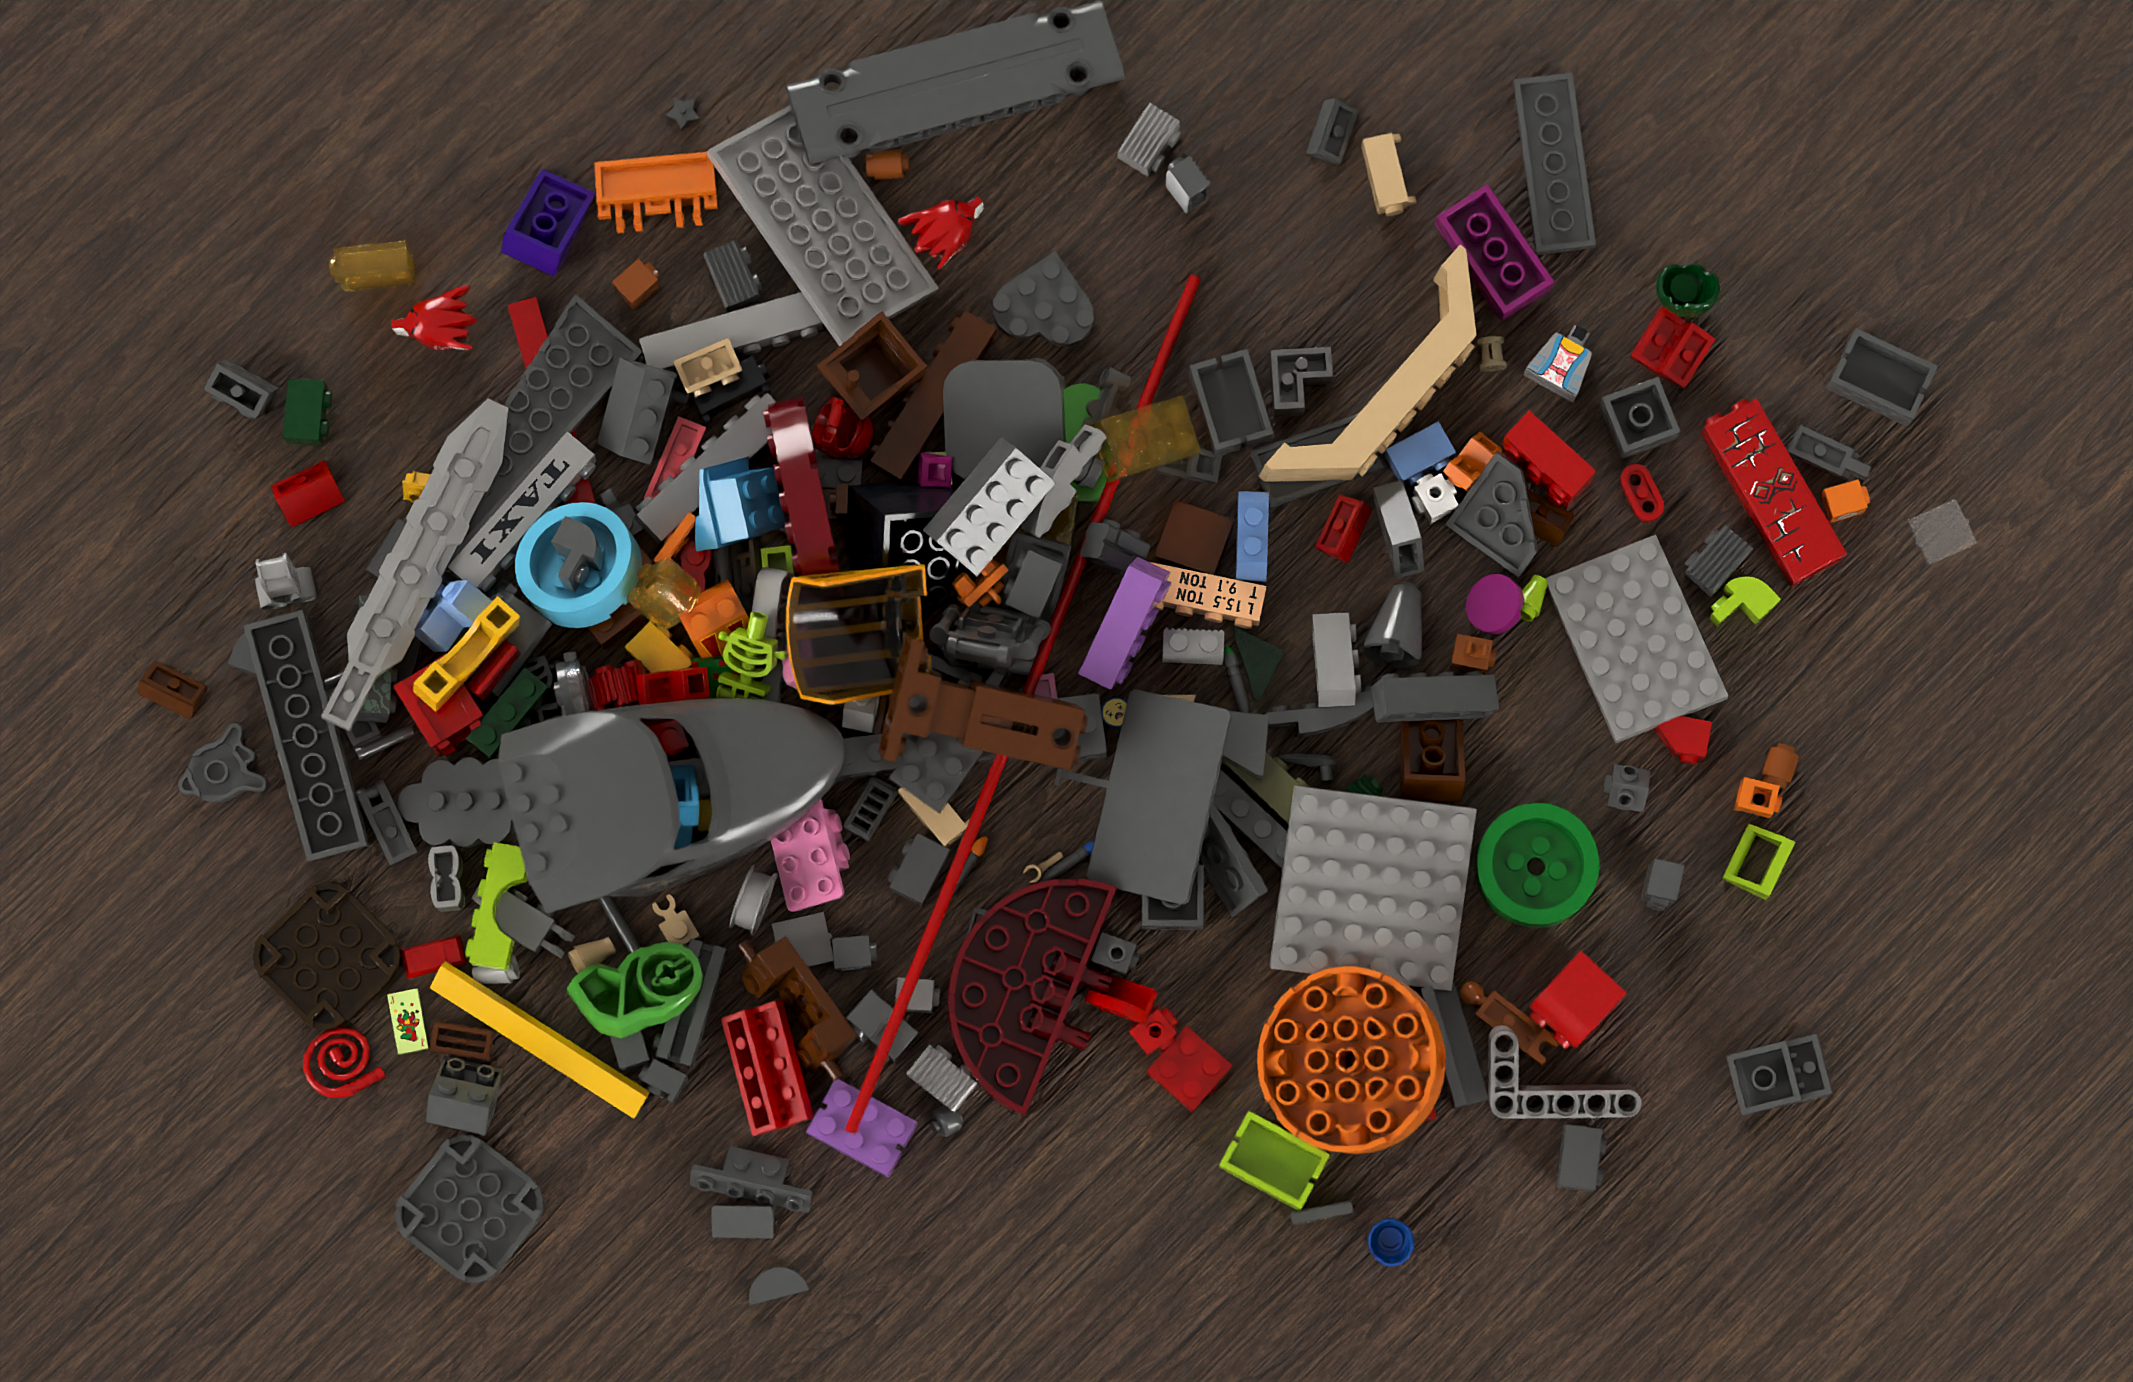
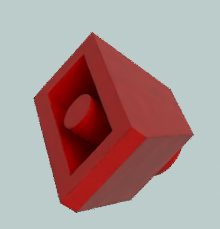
M1679 716L1654 728L1672 756L1680 757L1679 762L1697 765L1698 761L1703 762L1706 758L1712 725L1711 721Z

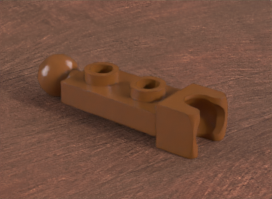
M1469 981L1462 985L1460 989L1462 1001L1468 1005L1477 1004L1480 1007L1475 1016L1492 1029L1500 1025L1511 1028L1518 1039V1049L1534 1063L1542 1067L1546 1062V1058L1539 1052V1045L1545 1043L1552 1048L1557 1047L1559 1043L1552 1038L1553 1034L1545 1028H1541L1535 1021L1493 990L1487 998L1484 995L1483 987L1479 983ZM1501 1035L1504 1039L1511 1043L1510 1036Z

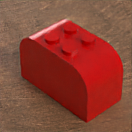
M1580 951L1528 1007L1533 1011L1529 1017L1541 1028L1548 1025L1555 1032L1552 1038L1564 1049H1567L1569 1046L1575 1049L1627 993Z

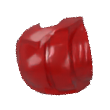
M832 397L820 410L812 430V439L816 443L815 447L817 450L833 457L842 459L857 458L863 455L870 447L874 434L873 421L868 416L861 422L851 409L843 406V400Z

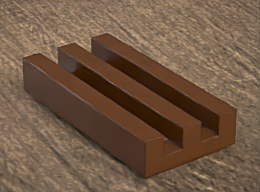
M434 1021L429 1051L490 1061L495 1031ZM439 1029L487 1036L486 1042L441 1035L439 1034ZM437 1041H443L455 1044L480 1047L485 1049L484 1053H478L466 1050L441 1047L436 1045Z

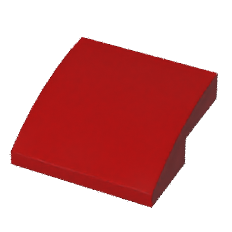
M1662 306L1656 312L1629 357L1663 379L1685 389L1715 341V338L1693 322L1687 323Z

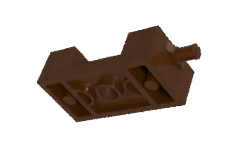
M786 936L758 954L748 940L741 943L737 949L740 950L747 960V968L741 975L746 989L754 994L758 1000L778 989L783 1002L790 1006L797 1015L800 1026L805 1031H808L795 1047L799 1063L807 1068L811 1074L824 1067L833 1082L839 1079L844 1073L834 1060L844 1052L857 1036L850 1024Z

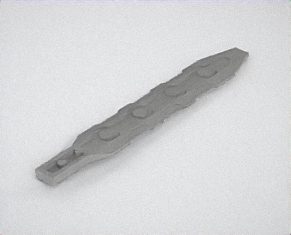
M488 398L446 438L433 464L434 470L419 499L414 501L406 517L407 523L392 552L387 554L379 570L380 575L365 605L360 607L347 632L349 663L321 716L322 719L350 731L377 677L403 660L416 634L415 629L430 599H434L443 581L442 575L457 546L462 544L470 528L469 522L484 493L488 492L502 465L508 407Z

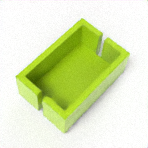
M1248 1111L1234 1137L1240 1140L1239 1143L1232 1140L1219 1168L1300 1211L1314 1186L1309 1180L1312 1179L1316 1182L1330 1154Z

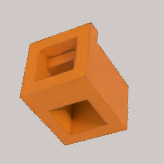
M1744 777L1740 781L1734 810L1771 818L1773 813H1778L1781 807L1783 795L1778 794L1780 786ZM1755 795L1763 797L1764 802L1762 805L1754 803L1753 797Z

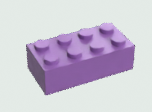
M1137 557L1128 566L1078 674L1110 690L1117 683L1122 684L1124 679H1127L1134 664L1129 660L1131 657L1134 658L1143 646L1146 636L1142 635L1143 630L1147 631L1157 616L1159 609L1155 608L1156 602L1160 603L1162 598H1165L1172 582L1167 581L1171 572L1140 557Z

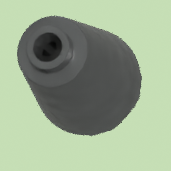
M1400 582L1392 586L1363 642L1362 653L1369 660L1384 666L1385 661L1395 663V669H1412L1419 666L1422 659L1421 592L1415 584Z

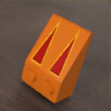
M728 579L674 607L701 659L723 656L727 642L720 640L718 634L721 631H725L730 636L737 628L747 630L749 617Z

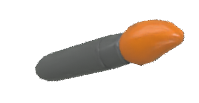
M986 836L980 837L973 843L952 896L958 891L976 864L978 857L983 855L988 841Z

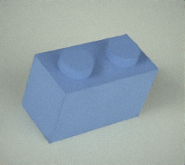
M1438 421L1387 448L1384 456L1397 480L1403 481L1404 485L1409 483L1410 486H1414L1417 484L1416 481L1433 469L1436 472L1444 470L1448 463L1454 459L1456 451Z

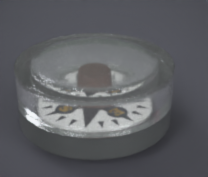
M579 658L555 663L558 682H554L555 694L558 705H564L566 716L592 711L590 688Z

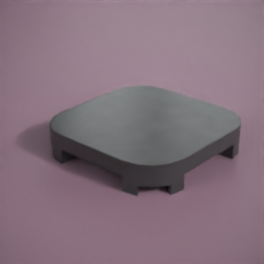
M1039 358L1022 360L973 359L959 364L950 371L944 381L943 388L946 456L953 458L952 470L955 474L966 479L1001 437L1016 447L1038 468L1042 466L1058 440L1066 442L1064 388H1066L1064 377L1059 374L1054 366L1046 362V360Z
M459 1135L447 1139L439 1146L440 1149L404 1195L400 1196L396 1204L395 1220L398 1231L405 1239L409 1240L454 1275V1277L467 1283L480 1284L494 1278L538 1224L544 1212L545 1200L541 1188L531 1177L487 1143L472 1135Z

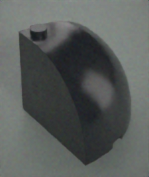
M919 483L849 485L847 539L851 571L923 564L925 565L927 595H920L921 614L924 615L929 611L933 613L950 601L957 594L951 582L963 572L969 578L972 577L973 573L927 535L923 529L957 489L950 487H921ZM897 574L854 581L858 597L902 592L904 582ZM901 599L861 604L871 622L900 619Z

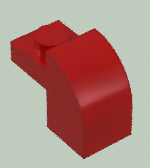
M707 667L664 670L636 675L639 705L710 697Z

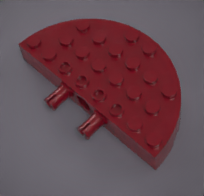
M1054 879L1024 887L996 903L982 916L964 940L955 959L948 986L947 1008L949 1026L956 1050L977 1084L995 1101L1023 1117L1027 1113L1054 1043H1057L1059 1040L1081 1049V1051L1085 1050L1087 1043L1076 1039V1037L1088 1041L1091 1033L1065 1024L1066 1020H1064L1077 986L1083 984L1103 992V994H1107L1110 986L1099 981L1109 985L1112 983L1114 976L1089 968L1087 961L1117 889L1115 886L1088 879Z

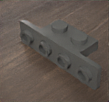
M730 1146L723 1171L696 1164L691 1169L690 1186L697 1187L702 1191H714L727 1194L733 1198L754 1200L763 1205L780 1206L794 1212L802 1211L808 1213L811 1207L812 1191L784 1185L789 1167V1159Z

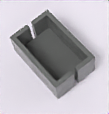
M1855 328L1849 337L1826 389L1908 427L1924 398V393L1927 391L1938 366Z
M1247 349L1221 356L1220 365L1222 369L1216 370V358L1189 366V376L1214 457L1240 451L1241 444L1245 443L1247 449L1272 441L1273 430Z

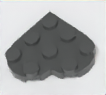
M1056 251L1006 283L993 299V316L997 326L1006 335L1016 338L1030 339L1040 335L1050 344L1071 347L1081 343L1089 335L1094 323V312L1089 298Z

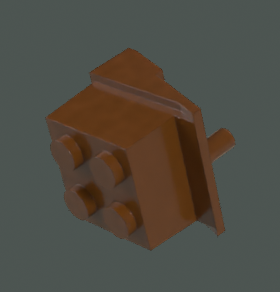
M883 312L872 318L856 331L851 338L816 366L861 422L912 387L916 381L924 376L927 368L926 364Z

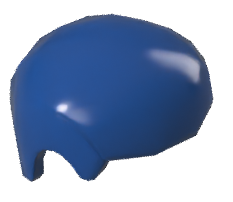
M1396 1218L1382 1219L1372 1227L1369 1233L1368 1246L1370 1253L1384 1266H1399L1410 1258L1414 1249V1235L1409 1226Z

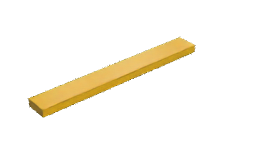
M445 961L440 966L430 989L633 1119L639 1114L650 1093L645 1088Z

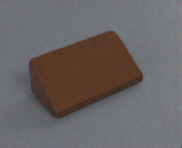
M1527 490L1535 536L1553 546H1559L1575 515Z
M154 660L139 681L138 694L191 719L201 703L208 686Z

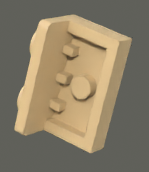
M729 337L673 361L687 395L693 393L695 397L712 391L710 385L721 381L724 386L740 379L737 373L743 371Z

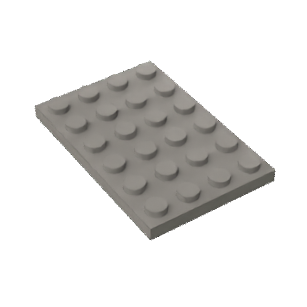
M1656 534L1545 578L1548 581L1547 590L1615 743L1654 729L1657 725L1679 716L1689 715L1728 699V693Z

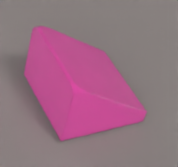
M919 453L918 482L920 486L951 487L953 458L937 454Z

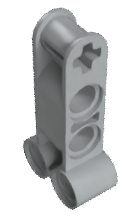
M283 553L282 557L264 561L256 559L259 577L255 579L261 610L278 609L290 603H306L317 598L310 567L295 568L287 553Z

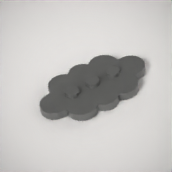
M466 757L455 765L445 760L434 761L425 769L422 783L408 785L398 797L397 808L401 817L408 822L419 824V831L423 840L433 846H447L453 842L459 847L469 849L477 846L481 841L489 845H493V842L504 844L510 840L515 829L498 765L499 759H492L484 764L476 758Z

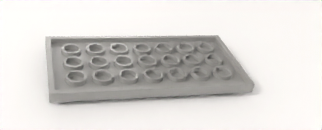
M790 105L708 150L706 155L839 347L880 312H883L888 319H891L938 291L939 287L849 158L837 156L833 159L809 165Z

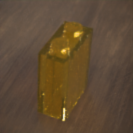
M406 241L333 248L334 258H329L331 276H334L335 282L339 283L344 291L415 284L413 254Z

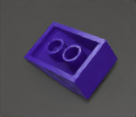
M541 169L505 230L500 252L555 277L578 234L596 193Z

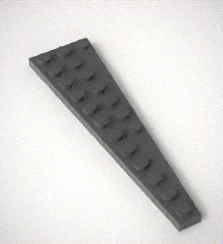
M574 294L559 317L548 338L539 348V352L531 364L526 368L519 383L505 401L504 406L508 407L509 410L502 465L488 492H485L469 522L470 528L462 544L457 546L449 564L566 432L571 434L612 389L620 357L637 361L643 355L642 350L576 294Z

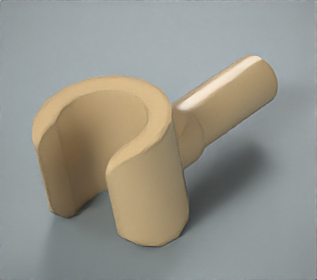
M1058 852L1038 866H1027L1023 873L1026 874L1035 868L1038 871V877L1030 883H1038L1041 881L1043 873L1064 857L1061 852Z

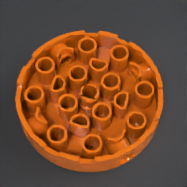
M1335 967L1306 977L1307 979L1301 981L1295 987H1291L1278 1000L1267 1024H1264L1259 1040L1257 1057L1258 1076L1264 1097L1269 1102L1277 1116L1276 1118L1293 1135L1312 1146L1346 1154L1371 1153L1391 1147L1412 1134L1424 1122L1440 1095L1445 1075L1446 1054L1439 1024L1433 1012L1420 995L1411 987L1390 975L1361 967ZM1353 1052L1356 1060L1354 1065L1348 1068L1346 1058Z

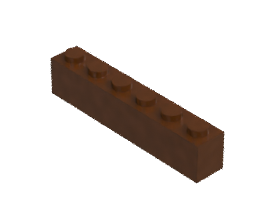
M965 311L962 317L958 315L955 317L948 329L951 332L946 342L941 340L932 355L935 359L930 367L927 366L924 376L918 380L920 382L914 392L909 391L901 403V406L904 408L898 417L893 416L885 428L888 434L882 442L877 441L870 451L869 456L872 457L870 460L871 467L897 483H904L918 461L919 453H923L944 420L943 388L944 381L950 371L965 361L973 359L982 360L997 336L996 328L968 311Z

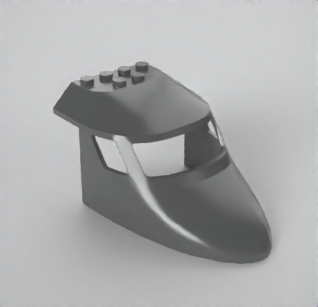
M690 699L577 713L556 717L502 734L498 765L528 881L547 913H552L604 896H651L706 875L749 854L783 833L804 817L831 788L844 762L845 743L839 730L829 720L808 709L759 699ZM640 719H675L693 737L704 763L711 793L713 813L708 836L704 840L674 849L680 822L679 803L666 754L657 736ZM684 862L664 875L644 879L661 866Z

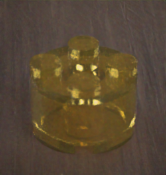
M667 557L653 565L647 563L639 570L637 575L639 581L628 595L627 600L660 629H669L681 621L678 616L684 610L689 614L694 608L701 589L696 583L697 581L670 557Z

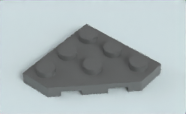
M1497 451L1445 525L1514 575L1520 577L1538 552L1522 467Z

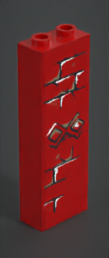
M1757 398L1750 402L1747 399H1743L1731 407L1732 412L1724 416L1721 413H1717L1705 421L1706 426L1702 429L1701 434L1791 588L1843 560L1847 553Z

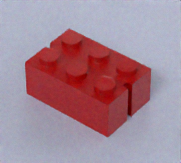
M1530 410L1504 436L1500 447L1503 449L1502 454L1523 468L1525 478L1534 486L1538 484L1547 491V498L1558 507L1563 505L1567 509L1591 483L1596 473L1594 468Z

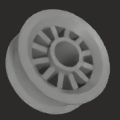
M755 865L751 866L737 897L730 920V928L737 925L751 930V936L755 935L770 901L777 873H773L770 876L756 871Z

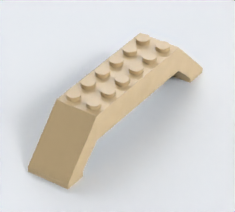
M1461 244L1441 265L1433 279L1439 289L1440 322L1332 444L1290 447L1284 442L1264 465L1259 478L1264 482L1353 480L1358 473L1363 477L1378 458L1375 453L1378 451L1382 455L1389 448L1397 436L1395 431L1398 430L1402 433L1413 420L1412 418L1417 413L1414 409L1417 407L1421 411L1436 392L1434 387L1437 386L1440 389L1452 376L1451 374L1456 369L1453 365L1456 364L1460 367L1475 348L1472 342L1476 337V326L1467 253Z

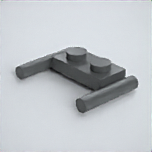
M344 671L325 679L330 698ZM355 720L350 731L342 728L359 761L415 736L410 725L383 737L375 722Z

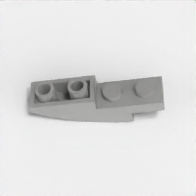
M1085 424L1070 444L1058 440L1040 469L1055 484L1022 522V529L1026 533L1040 538L1042 534L1052 527L1053 521L1058 514L1070 505L1071 498L1077 492L1070 485L1071 481L1081 474L1083 466L1092 456L1099 452L1101 444L1107 438L1100 429Z

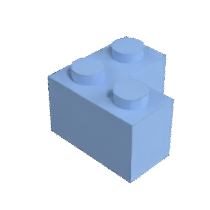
M468 580L442 582L434 599H430L415 629V636L434 652L448 651L463 628L471 627L476 618L492 600Z

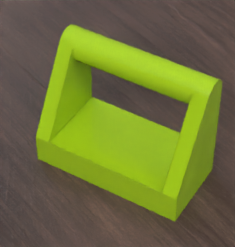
M1748 824L1722 879L1766 900L1770 896L1795 842L1784 836ZM1756 836L1778 846L1759 885L1737 877Z

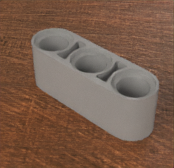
M764 567L757 576L752 612H762L768 615L765 636L778 640V652L784 651L787 646V599L791 579L796 576L790 572Z

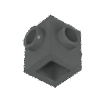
M1614 764L1612 775H1606L1603 793L1608 794L1607 806L1616 807L1621 810L1628 809L1644 812L1649 791L1650 770L1636 768L1631 765Z

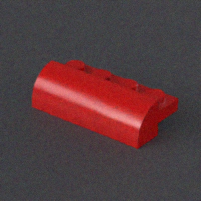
M775 1000L753 1009L742 1010L721 1018L752 1136L798 1125V1123L814 1118L783 1000Z

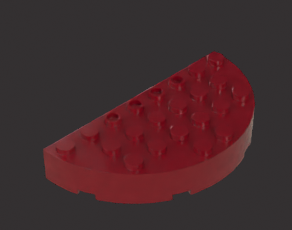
M800 397L768 404V409L763 410L766 428L772 427L773 434L767 435L772 457L778 458L779 464H775L773 467L778 486H783L784 488L783 492H778L781 508L785 517H790V522H785L788 541L791 546L796 545L797 554H792L795 572L797 576L840 573L804 398ZM843 583L829 586L801 584L800 586L802 603L845 598ZM847 606L810 610L811 616L807 617L813 621L814 629L851 625Z

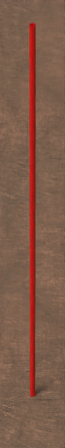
M1190 275L1090 523H1102L1103 519H1105L1201 281V278L1196 275ZM1085 536L1049 622L1051 631L1047 638L1041 642L1022 689L1023 692L1034 694L1088 561V559L1080 555L1083 542L1087 539ZM996 754L845 1127V1131L856 1135L1009 756Z

